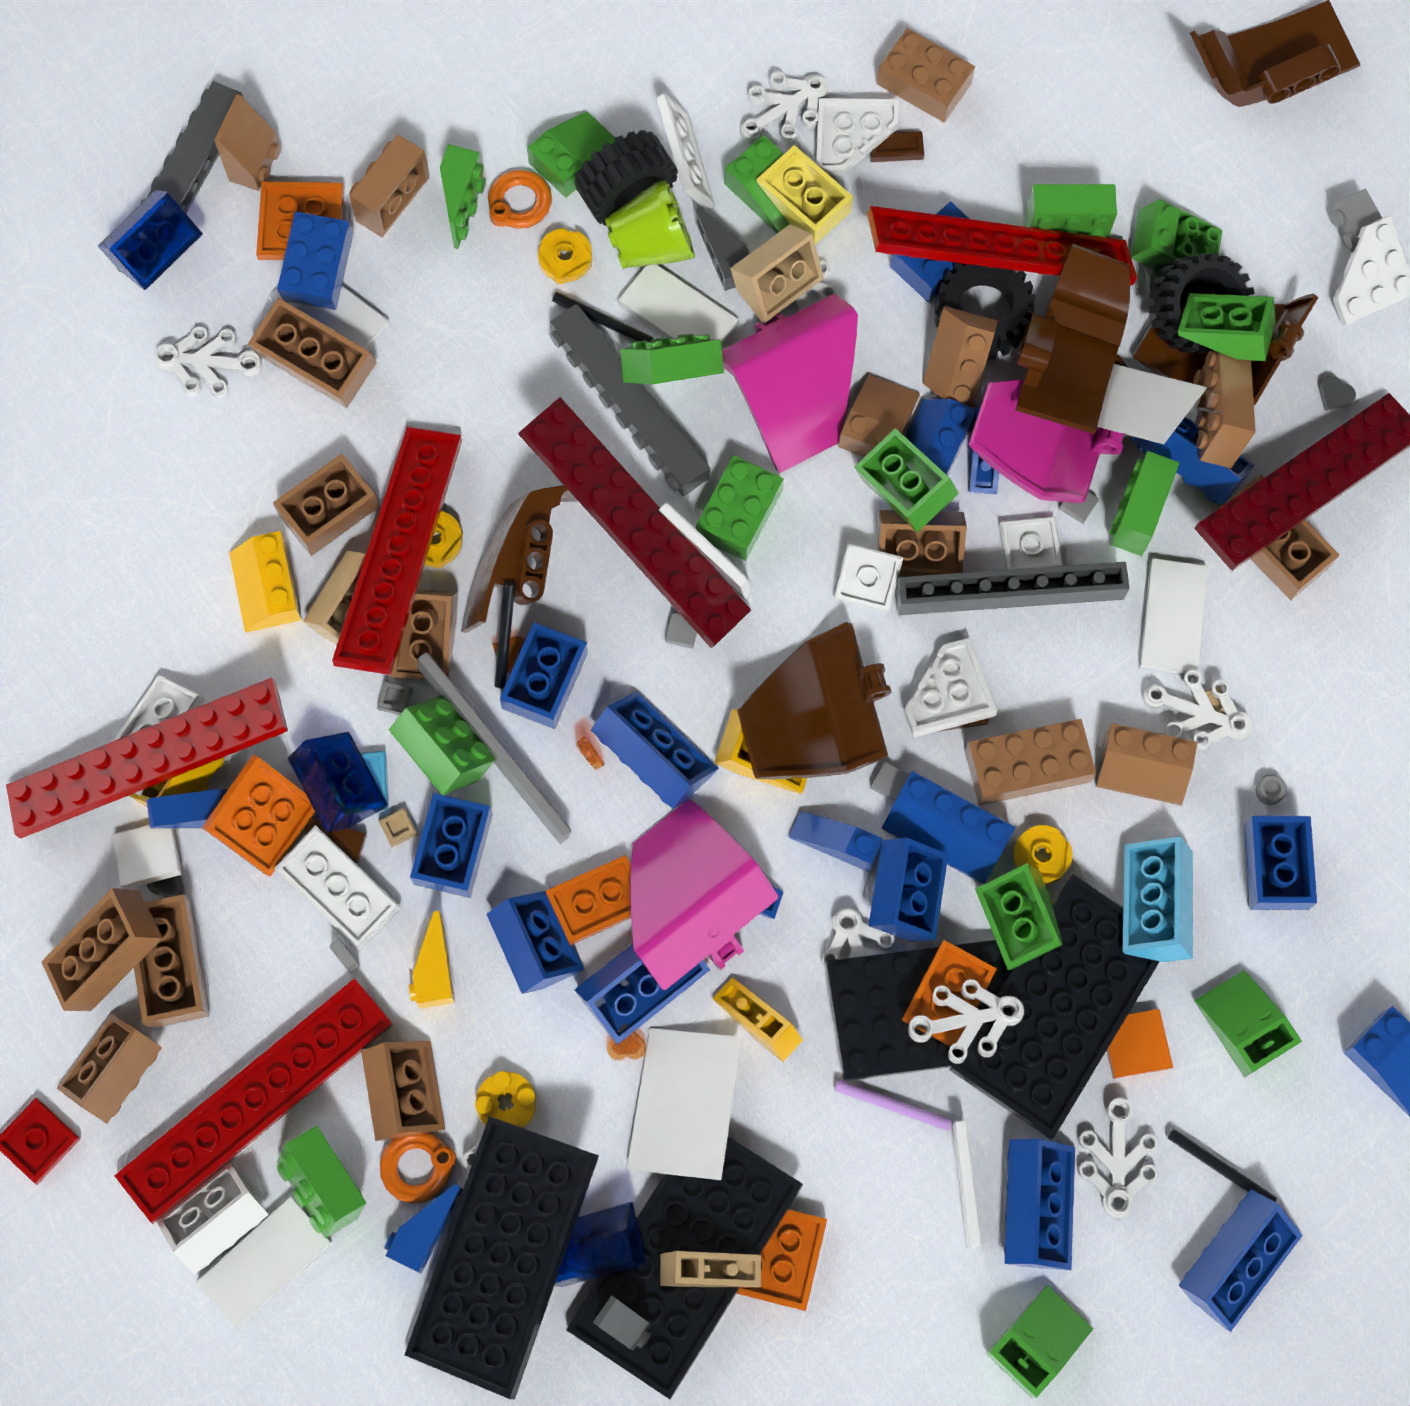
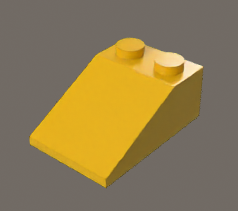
M737 709L731 710L714 763L736 774L803 794L807 778L756 779L754 777Z

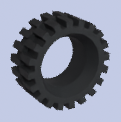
M640 130L637 135L633 131L629 132L625 138L622 135L616 137L614 143L609 144L607 142L602 146L603 150L600 152L595 151L591 155L592 159L582 164L584 170L577 172L576 177L578 179L574 183L575 188L596 221L607 226L605 218L609 217L654 183L666 179L667 184L669 183L672 189V183L677 180L676 174L678 169L657 136L651 131L646 133L645 130Z
M1210 253L1178 258L1172 261L1173 265L1165 266L1161 270L1165 276L1156 277L1153 282L1158 288L1149 293V298L1155 299L1154 305L1148 306V313H1155L1156 319L1150 322L1153 328H1161L1157 336L1161 340H1169L1167 346L1172 349L1179 348V352L1209 353V351H1213L1208 347L1178 336L1182 320L1180 297L1184 287L1196 277L1206 281L1213 289L1214 294L1254 295V288L1246 287L1245 284L1251 280L1248 274L1238 273L1242 268L1238 262L1230 263L1231 258Z
M956 263L953 266L952 273L948 271L944 276L943 283L941 282L934 313L936 314V328L939 326L944 306L963 311L960 297L965 291L976 286L993 287L1006 296L1010 303L1011 313L997 323L988 359H996L998 351L1001 352L1002 356L1010 353L1012 346L1016 349L1020 345L1029 320L1034 313L1036 300L1035 294H1031L1033 285L1031 281L1024 283L1027 275L1024 271L1016 273L1010 269L989 268L987 266L964 264L963 267L961 263Z

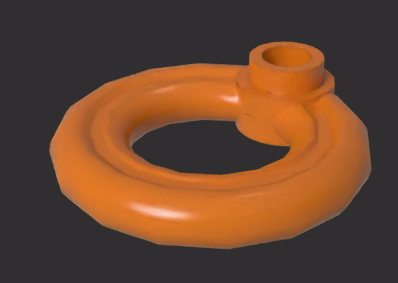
M526 170L509 171L499 176L491 185L488 195L491 222L498 227L507 226L516 229L530 228L540 223L549 213L552 204L551 189L546 181L536 173ZM522 185L533 190L536 202L531 210L525 213H516L510 210V207L504 203L505 193L510 188ZM497 210H503V211H504V213H502V214H497V213H495V212H496Z
M431 1133L396 1138L383 1151L380 1160V1178L386 1190L397 1200L410 1204L425 1203L438 1196L448 1184L452 1168L456 1163V1154L450 1147H447L445 1143ZM411 1149L426 1151L431 1156V1162L434 1166L432 1176L421 1185L407 1184L398 1173L400 1157ZM447 1153L449 1156L448 1161L443 1164L439 1163V1154Z

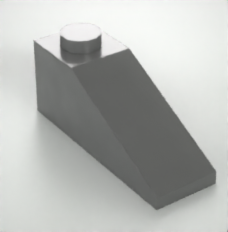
M702 208L696 209L695 223L724 291L736 288L730 268L750 254L747 246Z
M613 1296L610 1297L593 1321L595 1325L633 1351L637 1346L642 1348L652 1334L648 1330L651 1326L649 1322Z

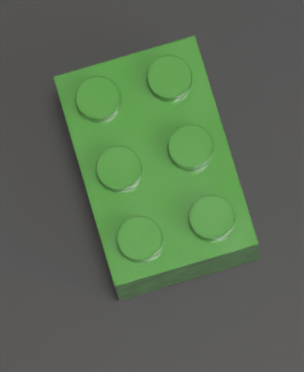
M1033 184L1026 207V227L1109 238L1117 216L1115 184Z
M709 334L677 335L678 338L674 339L663 337L655 338L654 342H630L631 347L620 349L623 383L659 384L724 373L721 339H710Z
M896 428L854 466L863 482L916 532H919L959 494L950 477Z
M1147 451L1143 460L1137 459L1127 482L1126 491L1120 501L1118 513L1109 531V534L1114 535L1110 545L1139 556L1144 554L1153 537L1180 462Z
M733 455L696 524V530L714 547L746 561L783 491L784 478Z
M442 695L406 707L389 729L390 733L442 796L478 782L496 760L486 745L477 738L470 726L462 720L453 709L451 703Z
M318 1126L311 1128L285 1144L277 1160V1171L285 1182H290L294 1189L293 1196L300 1207L305 1206L310 1214L309 1221L313 1229L317 1233L321 1232L326 1239L357 1220L366 1205V1201Z

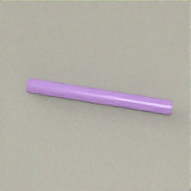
M839 1079L834 1091L949 1131L952 1124V1119Z

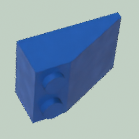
M1391 1006L1382 1011L1343 1053L1410 1117V1022Z

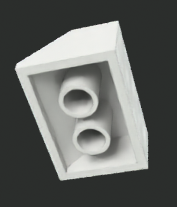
M230 1162L156 1222L172 1252L195 1275L202 1268L207 1267L224 1250L233 1246L251 1228L259 1225L269 1214Z

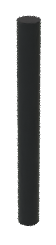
M556 292L553 296L552 302L567 309L577 304L590 320L634 341H654V337L559 292Z
M511 580L504 581L494 681L496 688H505L516 585Z
M1174 1128L1169 1133L1167 1139L1245 1191L1249 1192L1252 1189L1274 1202L1277 1201L1276 1196Z

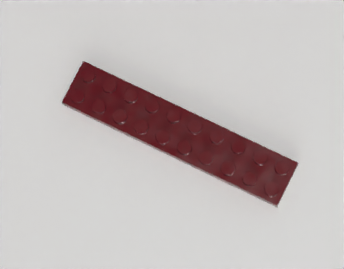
M1390 393L1386 394L1200 521L1194 529L1231 571L1235 570L1410 447V414Z
M561 397L518 433L710 648L714 647L751 611L749 606L697 548L659 511L660 507Z

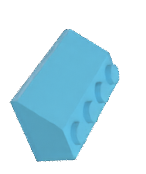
M1181 836L1125 844L1124 954L1160 962L1193 959V851Z

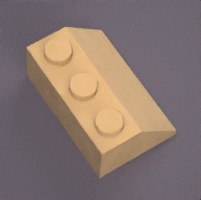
M788 225L730 268L738 293L762 322H767L824 279L812 233L793 225Z
M346 551L302 621L323 638L336 645L366 556L365 553Z

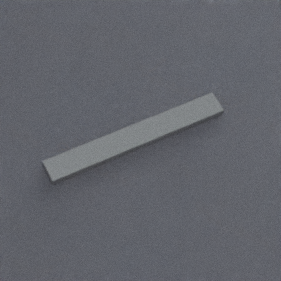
M429 653L420 656L417 663L419 671L436 692L451 703L457 714L470 726L477 738L486 745L489 752L496 759L495 765L561 845L565 842L571 833L570 827Z

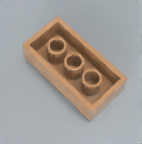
M280 298L276 300L248 342V345L257 355L348 408L377 363L371 352Z
M1213 350L1207 354L1204 366L1201 370H1197L1193 384L1207 387L1194 404L1197 407L1195 426L1198 427L1196 447L1199 448L1200 461L1232 468L1256 432L1251 360H1237Z
M1259 474L1255 479H1253L1249 484H1247L1243 489H1241L1225 504H1227L1228 502L1236 498L1238 495H1240L1241 493L1255 485L1264 477L1261 474ZM1305 520L1253 556L1251 560L1291 601L1328 570L1340 554Z
M1082 719L970 741L965 749L979 806L1091 783L1096 775Z
M111 888L41 963L63 1011H92L163 938L139 890Z
M182 894L145 902L163 939L134 967L142 1023L149 1029L209 1017L191 901Z

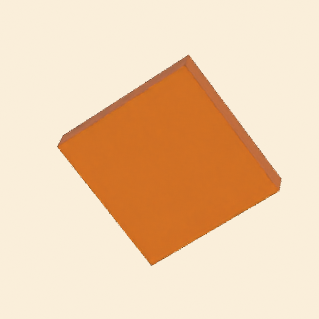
M1160 1009L1128 1014L1107 1049L1113 1079L1173 1068Z

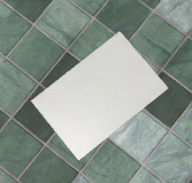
M1114 364L1097 427L1164 444L1207 387Z
M650 1028L627 1170L714 1180L722 1179L742 1037Z

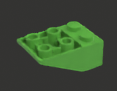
M448 144L440 165V173L454 248L458 249L461 240L465 241L469 232L468 221L470 216L474 217L478 206L476 199L479 193L482 194L484 192L486 178L483 177L484 164H481L479 152Z
M1158 199L1138 210L1131 258L1152 268V265L1172 264V261L1178 258H1185V256L1210 253L1218 254L1219 256L1222 230Z
M1244 970L1194 1000L1244 1078L1302 1042L1286 1016Z
M1046 1285L985 1354L1030 1398H1037L1057 1376L1094 1328L1049 1285Z

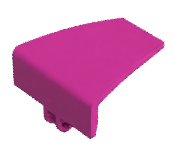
M832 294L787 318L781 313H777L772 319L763 324L758 322L754 325L755 334L722 350L723 368L734 376L758 427L773 465L779 473L838 444L840 441L853 371L858 314L853 306L836 294Z
M1024 379L988 383L969 446L996 471L1038 499L1084 503L1099 455L1121 454L1123 449L1122 440L1125 434L1097 427L1095 434L1015 411Z
M691 799L685 801L633 843L630 899L634 951L662 990L668 989L707 956L719 970H722L726 967L725 963L736 954L740 955L744 952L734 934L778 899L777 893L755 860Z

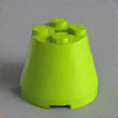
M666 179L654 183L609 217L605 218L610 242L613 248L617 247L619 252L617 254L623 269L682 262L695 258L693 244L689 233L687 234L682 218L683 215Z

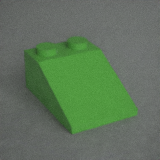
M586 111L545 131L527 147L528 161L540 175L567 198L576 190L574 184L575 180L578 179L576 174L578 171L584 170L582 164L585 161H590L592 159L591 155L595 151L600 152L603 150L602 146L607 142L609 144L614 143L615 137Z
M763 135L725 168L724 184L776 233H779L790 224L756 180L784 153Z
M1189 293L1179 326L1178 336L1237 360L1266 361L1276 323L1274 297Z
M1026 863L975 889L1008 970L1063 945L1051 898L1038 869Z

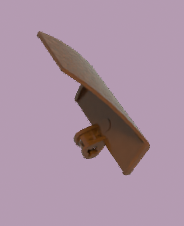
M1314 293L1299 297L1285 304H1274L1276 323L1266 361L1251 360L1254 405L1258 402L1280 362L1289 359L1293 355V347L1304 336L1302 325L1318 299ZM1181 304V305H1180V310H1181L1182 316H1183V313H1184L1186 304ZM1151 324L1134 352L1133 358L1157 375L1193 384L1194 376L1197 370H1201L1204 366L1208 353L1179 352V348H1170L1167 346L1169 340H1161L1157 336L1161 328H1153Z
M845 622L805 641L737 709L753 774L756 779H798L847 774L888 756L874 702L890 695L892 691L890 686L886 684L884 664L877 663L864 667L852 623Z

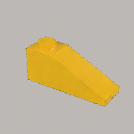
M439 910L433 911L412 974L413 983L408 984L411 1002L416 1001L419 1009L455 1003L443 918Z
M733 977L712 998L753 1038L782 1062L803 1041L791 1022Z

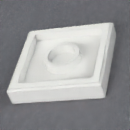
M1056 516L1000 521L999 530L1006 570L1063 566Z
M848 543L834 599L889 613L903 557Z
M150 825L113 835L122 889H130L181 875L174 829H150Z

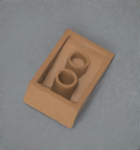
M236 94L214 141L229 181L259 191L261 182L268 181L270 167L273 160L278 159L281 145L279 144L276 132L241 95Z
M868 374L840 434L839 448L865 457L895 428L904 435L920 393Z
M417 589L391 677L427 680L417 668V663L420 656L429 653L449 678L457 621L458 592Z

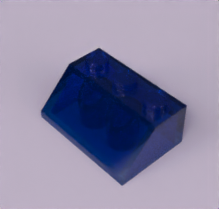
M155 190L98 245V248L115 267L140 288L146 290L203 233L168 192Z
M349 731L305 740L287 758L326 833L349 828L388 806Z
M633 1202L577 1218L554 1285L555 1287H565L646 1264Z

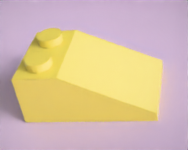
M795 145L756 180L790 225L812 233L815 245L851 213L853 196Z

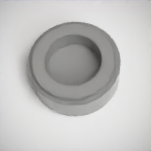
M1270 774L1259 780L1255 792L1262 803L1275 805L1285 797L1287 787L1282 778Z

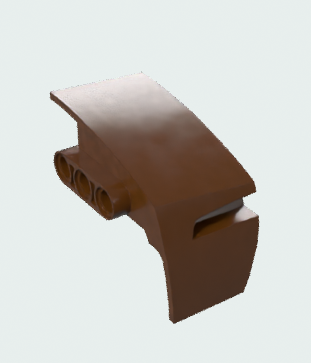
M1330 0L1280 20L1228 36L1225 32L1217 30L1201 35L1197 34L1195 30L1189 33L1217 91L1223 98L1237 107L1265 100L1270 104H1275L1360 66V62Z
M1072 245L1044 317L1033 313L1027 325L1016 363L1027 368L1015 411L1095 434L1128 317L1130 304L1129 264L1078 245Z
M564 485L531 491L510 504L500 520L478 567L466 605L461 632L467 633L486 623L494 586L503 588L504 581L511 580L516 583L514 602L519 605L533 603L543 596L553 538V529L549 524L551 509L559 506L560 502H579ZM532 528H536L539 531V541L533 538ZM528 556H531L535 559V569H532L528 565ZM524 584H527L532 590L530 598L523 592Z

